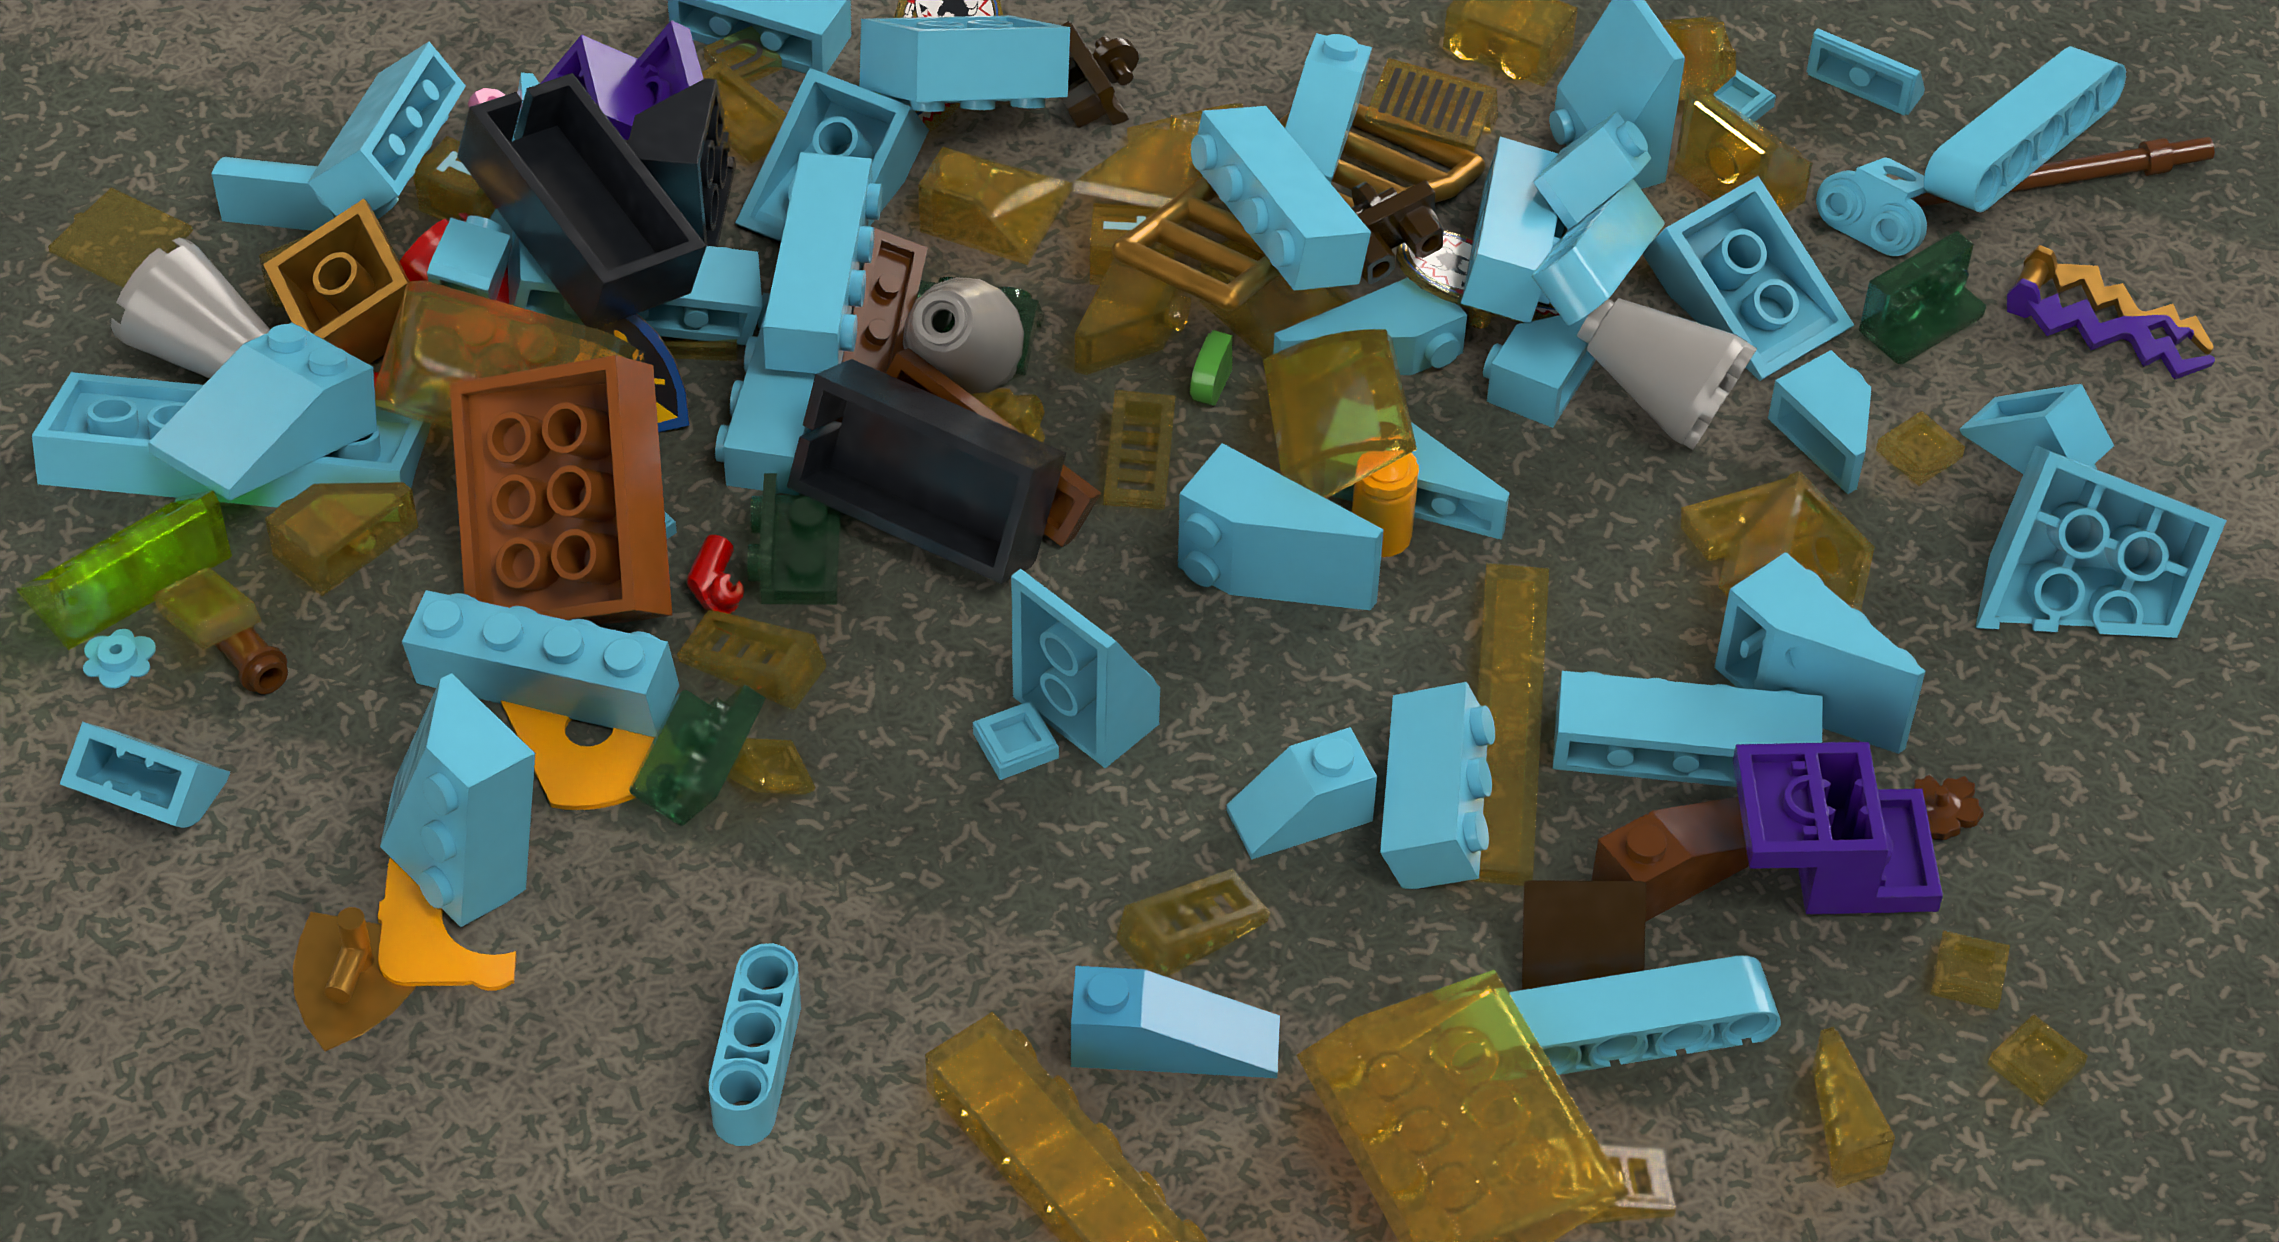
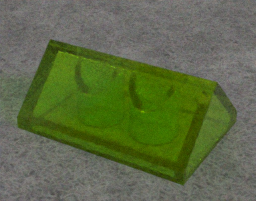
M213 490L178 497L16 589L62 644L70 650L232 557L219 500Z

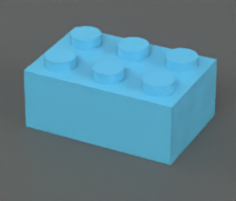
M1016 16L861 19L859 87L910 105L912 107L911 110L944 111L945 103H960V108L992 110L995 109V101H1010V106L1018 108H1044L1045 98L1068 97L1070 27Z

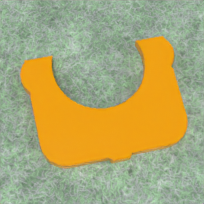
M390 857L385 898L379 902L378 923L382 924L378 964L382 975L388 981L401 986H465L473 984L483 990L496 991L514 984L516 951L506 954L489 955L473 952L460 946L450 937L444 927L443 909L431 906L423 896L419 885Z

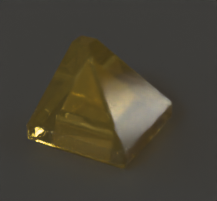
M737 738L720 765L723 775L755 792L807 794L813 792L816 788L792 740Z

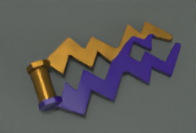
M2038 245L2025 258L2022 273L2016 284L2007 293V312L2023 318L2032 316L2046 336L2076 326L2090 351L2120 339H2125L2132 344L2143 367L2161 359L2174 380L2211 367L2214 364L2215 358L2211 355L2182 360L2175 347L2188 337L2203 353L2210 354L2214 346L2197 316L2180 320L2174 304L2149 311H2141L2137 308L2123 283L2104 287L2098 266L2057 264L2054 251L2042 245ZM2051 279H2053L2058 293L2081 285L2088 300L2085 299L2062 308L2058 293L2041 300L2040 288ZM2115 305L2119 318L2100 323L2094 311ZM2163 327L2168 336L2154 339L2150 331Z

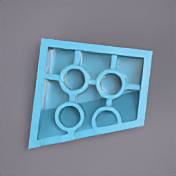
M2035 445L1989 557L1976 628L1999 629L2000 622L2032 624L2033 631L2058 632L2059 625L2095 627L2099 634L2177 638L2227 520Z
M451 673L440 679L395 777L380 847L419 885L423 896L431 906L437 909L442 908L460 927H463L507 903L526 890L535 752Z

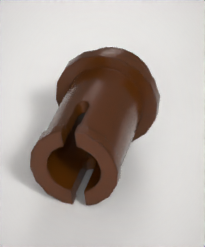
M243 617L232 618L218 629L214 639L215 645L238 669L239 681L248 691L269 694L284 684L288 676L286 655L279 648L268 646L255 631L254 626L249 620L246 621Z

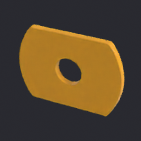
M501 700V705L515 734L535 752L534 773L552 808L590 810L627 802L655 787L680 762L679 754L664 725L658 738L613 728L611 735L604 742L594 746H580L570 741L565 734L566 727L572 720L568 716Z

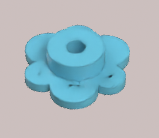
M118 629L111 636L94 637L87 642L84 648L85 655L89 660L84 663L83 671L89 677L99 676L101 684L107 688L122 687L129 682L131 676L142 677L149 672L150 663L148 659L156 651L155 642L146 636L134 637L132 631L128 629Z

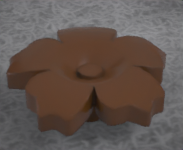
M1930 775L1923 779L1915 780L1914 789L1923 790L1932 839L1947 840L1961 833V827H1975L1984 816V811L1979 806V800L1973 798L1975 784L1969 782L1966 776L1958 779L1946 778L1941 786Z

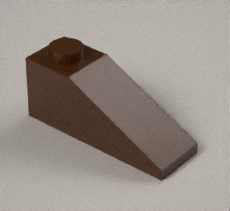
M1738 796L1653 810L1599 838L1591 881L1645 882L1646 922L1749 867Z

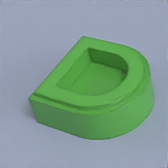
M1212 330L1211 334L1208 333L1192 373L1190 395L1193 400L1213 406L1216 405L1232 372V335Z

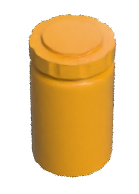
M1390 443L1372 445L1358 456L1352 502V513L1384 529L1381 557L1397 555L1403 552L1410 544L1419 465L1416 462V457L1402 446Z

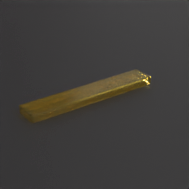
M1486 563L1477 701L1480 706L1486 705L1490 709L1495 726V741L1493 744L1487 745L1486 757L1491 773L1492 792L1489 797H1484L1483 815L1489 833V845L1487 850L1481 851L1479 879L1467 881L1524 886L1525 881L1533 879L1549 568Z

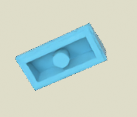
M1817 28L1814 32L1806 71L1809 76L1904 116L1905 114L1909 115L1924 95L1925 87L1921 71Z

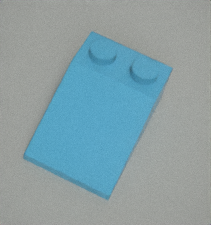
M1611 0L1559 82L1555 109L1550 113L1549 118L1551 132L1555 141L1559 145L1566 144L1567 146L1616 111L1625 122L1630 121L1634 123L1644 135L1648 144L1647 152L1651 156V160L1633 178L1640 189L1666 181L1685 56L1645 0Z
M809 68L735 224L781 243L800 152L871 158L872 183L882 184V212L905 182L929 129L916 112L911 110V106ZM869 219L868 227H870L874 220Z
M1759 176L1666 227L1643 253L1644 258L1668 295L1695 321L1736 334L1757 348L1745 368L1759 381L1854 326V323Z
M293 322L275 326L268 333L244 343L148 442L149 453L231 501L376 432L377 421L373 367Z
M1221 443L1179 494L1178 568L1182 569L1196 584L1204 587L1212 585L1229 595L1371 610L1377 603L1384 529Z
M1020 569L1011 576L1013 697L1022 704L1032 700L1043 721L1101 766L1107 768L1159 725L1160 686L1117 641Z

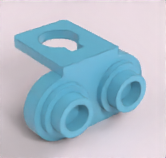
M1882 158L1858 167L1856 172L1846 170L1830 175L1821 183L1818 189L1816 204L1822 219L1834 229L1889 256L1907 254L1918 248L1926 235L1927 221L1921 207L1911 199L1926 193L1924 175L1892 159ZM1887 174L1898 176L1906 181L1901 179L1893 180L1887 177Z

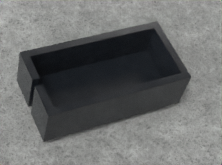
M573 73L526 88L524 100H522L517 92L469 107L457 157L589 331L691 294L707 245Z
M853 359L815 374L803 421V426L813 431L799 437L787 488L1000 584L1011 579V576L1018 570L1022 569L1025 571L1032 567L1037 559L1066 452ZM843 417L842 423H840V422H838V421H834V420H837V419Z

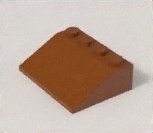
M613 355L449 383L464 594L484 603L508 608L523 606L541 615L569 621L572 619H584L596 625L672 616L653 365Z

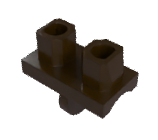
M1070 20L1061 25L1070 27L1068 86L1081 78L1084 79V82L1068 90V97H1060L1077 127L1080 128L1105 114L1113 126L1129 120L1126 112L1115 97V90L1111 84L1118 82L1124 86L1133 80L1132 72L1137 67L1139 61L1138 51L1134 45L1124 38L1110 40L1109 37H1101L1096 41V50L1091 54Z
M1426 180L1400 193H1397L1391 187L1377 194L1374 188L1367 182L1352 188L1351 193L1354 206L1351 208L1371 231L1361 277L1369 284L1389 276L1395 269V254L1391 249L1403 243L1407 244L1416 257L1421 258L1441 250L1443 247V228L1435 214V191Z

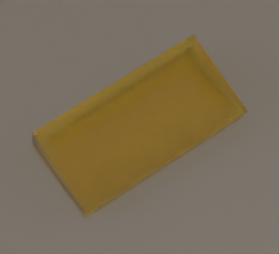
M1363 329L1324 335L1298 343L1263 359L1280 470L1283 476L1327 499L1417 450L1393 340L1386 329Z

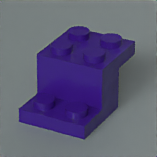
M671 20L638 59L581 35L541 83L573 73L623 139L629 140L635 115L704 78L690 28Z
M1869 742L1736 744L1733 766L1750 869L1798 868L1806 914L1939 912L1943 893L1923 790L1878 789Z

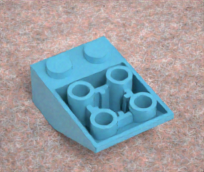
M1787 552L1730 588L1714 668L1737 688L1777 692L1786 690L1798 694L1823 696V729L1862 742H1869L1871 745L1898 754L1905 750L1925 675V670L1917 664L1914 657L1908 651L1894 645L1871 625L1861 611L1851 608L1826 587L1815 572L1805 569Z

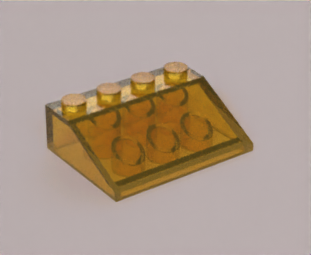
M1495 970L1356 1017L1296 1055L1399 1242H1553L1629 1194Z

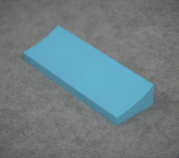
M71 372L32 434L37 484L403 520L417 465L431 427V407L375 401L377 431L231 501L149 453L148 442L203 385Z

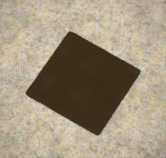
M1525 881L1522 990L1644 971L1645 882Z

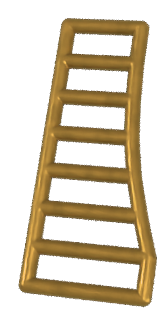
M1360 103L1352 123L1353 126L1449 167L1451 170L1447 173L1442 172L1351 131L1348 134L1342 151L1343 154L1416 185L1426 180L1435 191V203L1455 197L1485 170V162L1481 156ZM1290 112L1278 120L1284 128L1286 127ZM1341 159L1338 162L1332 182L1350 190L1363 182H1367L1374 188L1377 194L1391 187L1397 193L1410 188H1404ZM1204 177L1200 178L1118 239L1112 247L1113 256L1117 261L1226 311L1237 309L1264 286L1281 275L1276 267L1271 264L1267 256L1258 261L1179 226L1180 223L1187 219L1265 255L1234 214L1208 203L1215 197L1220 198ZM1338 192L1350 207L1354 206L1351 197ZM1158 242L1233 276L1235 279L1226 284L1158 253L1149 247Z

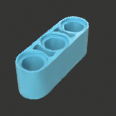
M774 943L759 944L748 949L741 955L737 963L709 1078L713 1127L721 1139L726 1143L736 1146H750L762 1141L770 1134L775 1124L801 1010L798 962L791 951L784 946ZM765 987H776L774 989L763 990V988ZM753 1043L764 1044L759 1047H748V1045ZM739 1101H750V1102H752V1103H749V1104H747V1105H740V1106L733 1105L734 1103L739 1102Z

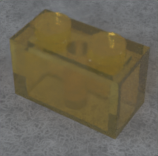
M1453 0L1446 10L1443 49L1454 53L1463 60L1476 61L1505 72L1514 79L1526 80L1545 87L1573 47L1578 7L1559 0Z

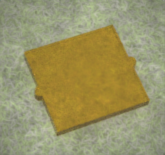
M110 188L84 213L75 214V222L56 238L48 248L49 252L124 288L134 271L152 252L160 248L169 254L177 247L172 240L179 237L187 238L193 232L191 225L114 188Z

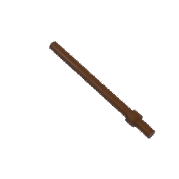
M2210 137L2169 143L2166 138L2143 141L2135 149L2044 163L2009 192L2144 171L2146 176L2167 173L2172 170L2174 165L2213 159L2215 154L2214 144ZM1927 192L1911 198L1920 207L1951 202Z

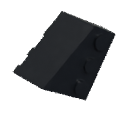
M704 78L635 115L629 140L625 141L707 246L718 247L736 161L735 157L728 156L731 140L729 132H723L724 109L717 79Z

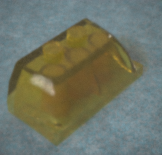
M410 281L405 287L375 385L376 409L453 430L449 383L613 355L644 363L645 356L630 343L602 330L436 283Z

